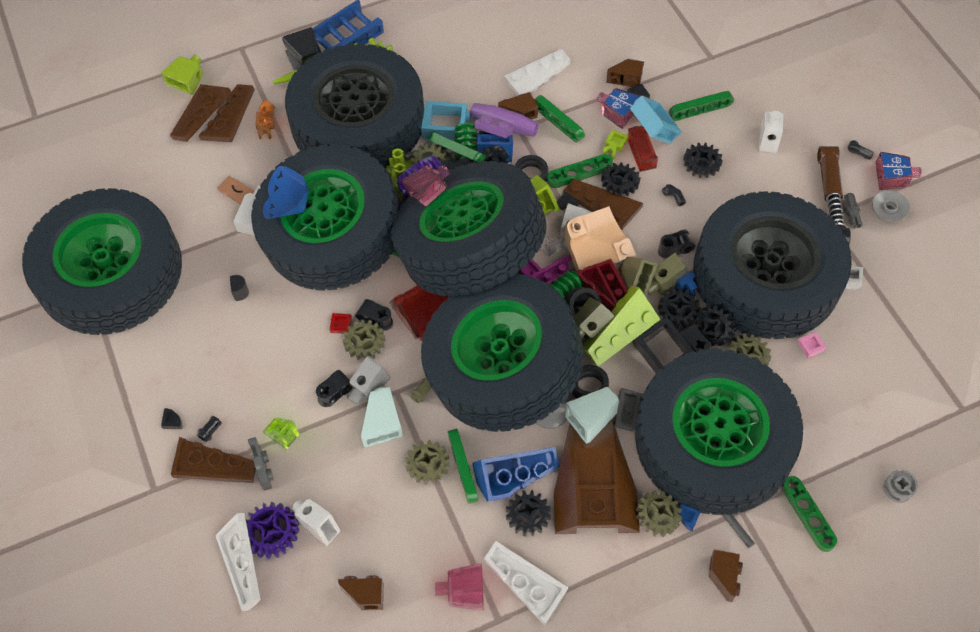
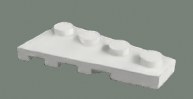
M559 49L505 75V81L517 96L527 92L533 94L539 86L545 85L549 78L553 75L556 76L570 64V58L562 49Z
M237 513L215 536L241 610L249 611L261 599L245 514Z
M495 541L484 557V561L545 626L566 594L568 587Z

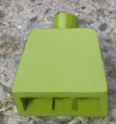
M195 54L190 59L182 56L178 57L161 72L165 84L192 95L203 77L200 66L201 58Z

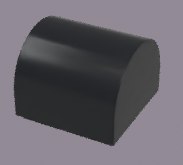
M241 275L230 276L231 292L236 301L245 299L249 294V289L244 277Z

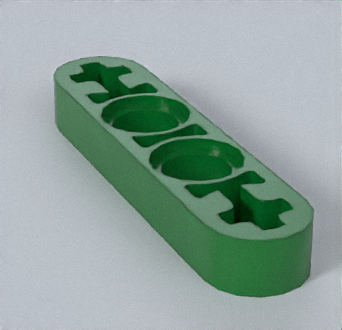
M730 91L719 92L673 105L669 109V114L674 121L726 108L734 102V97Z
M539 95L534 99L538 106V112L571 140L578 143L585 137L584 130L544 96Z
M434 132L431 133L429 138L430 141L477 162L485 160L486 155Z
M602 154L552 170L547 175V183L552 188H559L570 184L573 179L581 181L602 174L603 169H607V165L612 167L613 160L611 156ZM585 166H590L593 169L591 171H586L583 168ZM569 171H574L576 175L569 176L567 175V173Z
M458 429L448 430V438L468 504L478 502L476 488Z
M796 476L787 477L782 485V491L814 543L823 552L833 550L837 544V537L802 481ZM789 484H791V485H794V484H795V485H796L795 490H794L793 488H790V489H789V488H788V485H789ZM798 501H807L809 504V508H800L798 506ZM809 519H818L820 521V527L816 528L811 526L809 523ZM824 538L830 539L831 542L829 544L823 543L822 540Z

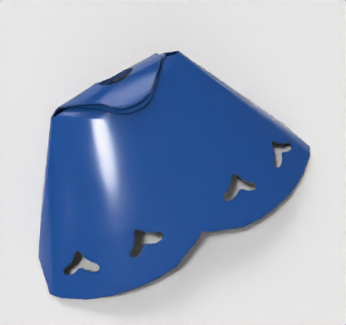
M285 166L277 167L268 185L270 197L263 206L264 217L272 219L299 214L305 211L309 188L302 175ZM280 172H282L283 177L277 178Z

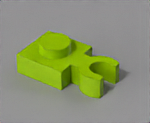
M612 129L605 141L606 147L603 149V154L612 153L611 158L614 160L616 151H622L629 135Z

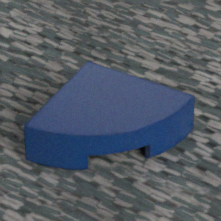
M682 503L680 505L682 511L679 513L682 516L681 522L688 530L693 531L701 511L687 507L686 504Z

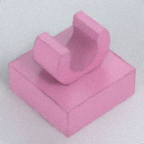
M816 332L800 338L797 342L807 358L817 355L826 349V346Z

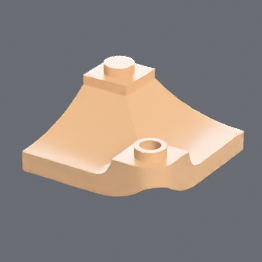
M609 206L567 221L564 226L565 241L577 271L608 259H612L615 264L625 260L626 257L636 255L630 239L621 231Z

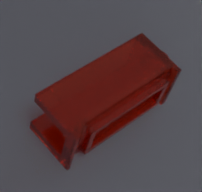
M643 125L628 128V144L639 172L656 169L658 156H656L651 140Z

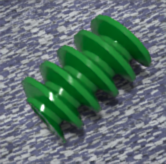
M468 123L456 125L455 142L471 149L476 148L477 145L472 143L477 141V138L472 136L477 134L476 130H472L475 125ZM457 152L454 155L455 159L466 157Z
M573 269L565 272L563 276H559L557 280H553L549 284L563 299L573 288L582 287L581 280Z

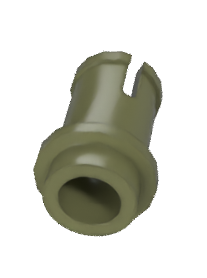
M423 378L418 387L411 391L410 397L416 403L423 402L425 395L432 388L427 378Z

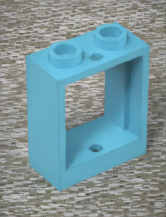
M641 96L630 107L652 138L671 144L682 133L659 102Z
M426 101L421 126L422 139H429L431 133L434 132L450 140H455V127L433 126V114L461 116L460 124L467 123V121L470 122V111H467V104Z

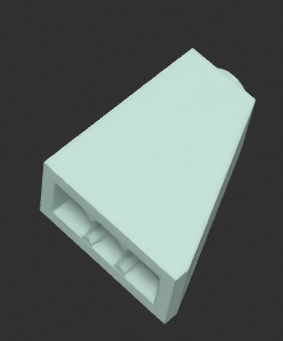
M390 386L386 388L379 387L370 392L361 433L364 448L403 437Z
M605 387L567 402L565 417L587 444L617 414L619 398L609 387Z

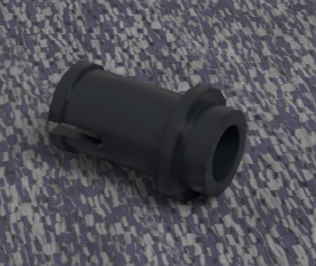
M211 416L202 429L199 428L198 438L204 442L211 440L213 433L221 426L222 422L217 417Z

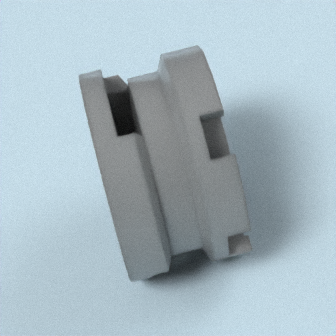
M906 470L893 471L883 485L886 496L897 503L908 501L917 491L918 487L914 475Z

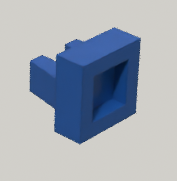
M691 271L677 279L675 291L678 292L679 288H682L684 293L686 290H689L690 296L696 294L695 290L698 288L695 284L696 275Z

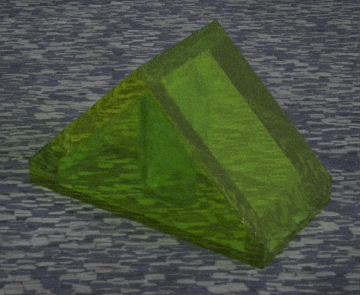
M275 417L263 431L266 436L286 450L299 436L297 427L292 420Z

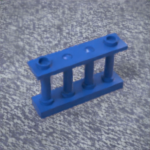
M359 0L349 4L313 28L316 34V41L325 49H333L336 46L354 43L366 45L369 43L368 40L370 38L375 39L384 33L383 21L379 17L370 21L362 14ZM357 17L366 26L358 30L349 21ZM344 25L353 34L345 38L336 29ZM330 33L339 41L333 47L323 38Z

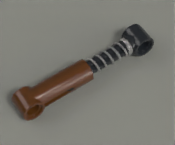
M819 146L817 161L821 167L824 199L827 201L828 216L843 231L842 235H845L848 241L847 245H849L851 232L843 224L844 220L842 218L844 215L842 214L843 209H841L842 204L840 203L843 198L839 169L840 150L838 146Z

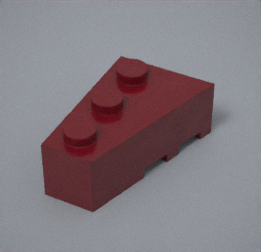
M612 259L576 271L581 280L582 287L590 288L597 292L601 299V304L610 312L613 311L618 301L623 299L628 292Z

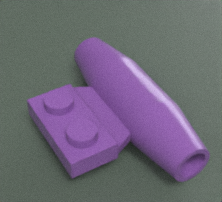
M474 103L470 110V116L477 119L474 128L504 138L509 137L512 133L534 137L539 128L537 122L524 115L498 106Z

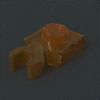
M274 111L256 112V129L258 130L259 139H262L263 134H267L269 139L272 138L270 129H274Z

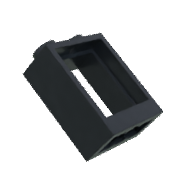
M668 317L662 321L659 320L651 326L652 328L643 332L633 342V345L655 374L664 366L644 340L661 328H664L683 352V357L687 353L694 352Z

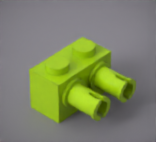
M394 149L392 151L393 158H389L390 165L387 166V172L389 176H392V183L398 197H401L403 193L399 190L396 181L403 172L411 167L412 163L411 159L405 161L403 150Z

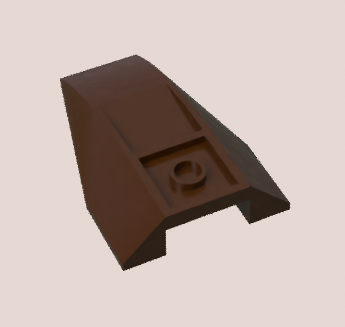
M613 419L587 444L571 423H569L554 489L555 534H576L577 528H618V533H640L639 519H636L639 513L636 511L638 506L637 490Z

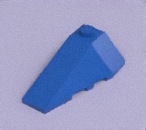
M556 447L472 462L476 484L487 502L508 498L560 467Z

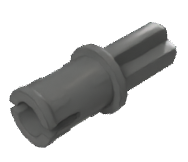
M847 193L844 195V201L846 205L845 212L849 216L850 226L852 229L856 228L855 225H857V228L863 226L859 214L860 207L857 206L855 195Z

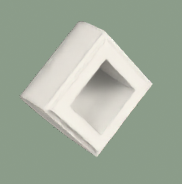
M851 267L846 289L856 290L861 288L864 267Z

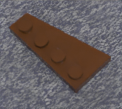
M200 84L171 132V138L188 142L232 93L228 87Z
M236 85L232 93L226 98V104L217 110V116L214 120L208 122V128L205 132L202 131L199 134L201 140L233 142L255 91L253 85Z
M573 179L563 190V194L567 192L580 200V205L591 212L609 206L621 231L643 207L642 202L625 196L619 197L616 193L612 195L611 191L606 192L605 189Z
M179 437L171 476L173 478L253 483L256 467L254 460L232 453L228 454L219 449H212L203 446L201 443L190 442L185 438Z

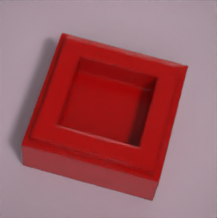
M332 313L330 333L344 334V332H349L348 326L351 327V314Z

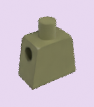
M676 253L657 266L648 290L649 295L655 291H658L662 296L666 291L671 292L672 288L675 289L677 279L687 274V266Z
M626 257L624 263L619 267L620 276L627 289L631 286L639 287L646 297L658 264L642 258Z
M590 297L575 315L574 320L581 338L585 334L590 338H594L615 316L603 304Z

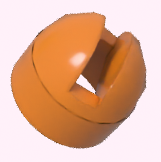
M263 100L260 105V112L265 115H270L275 109V106L267 100Z

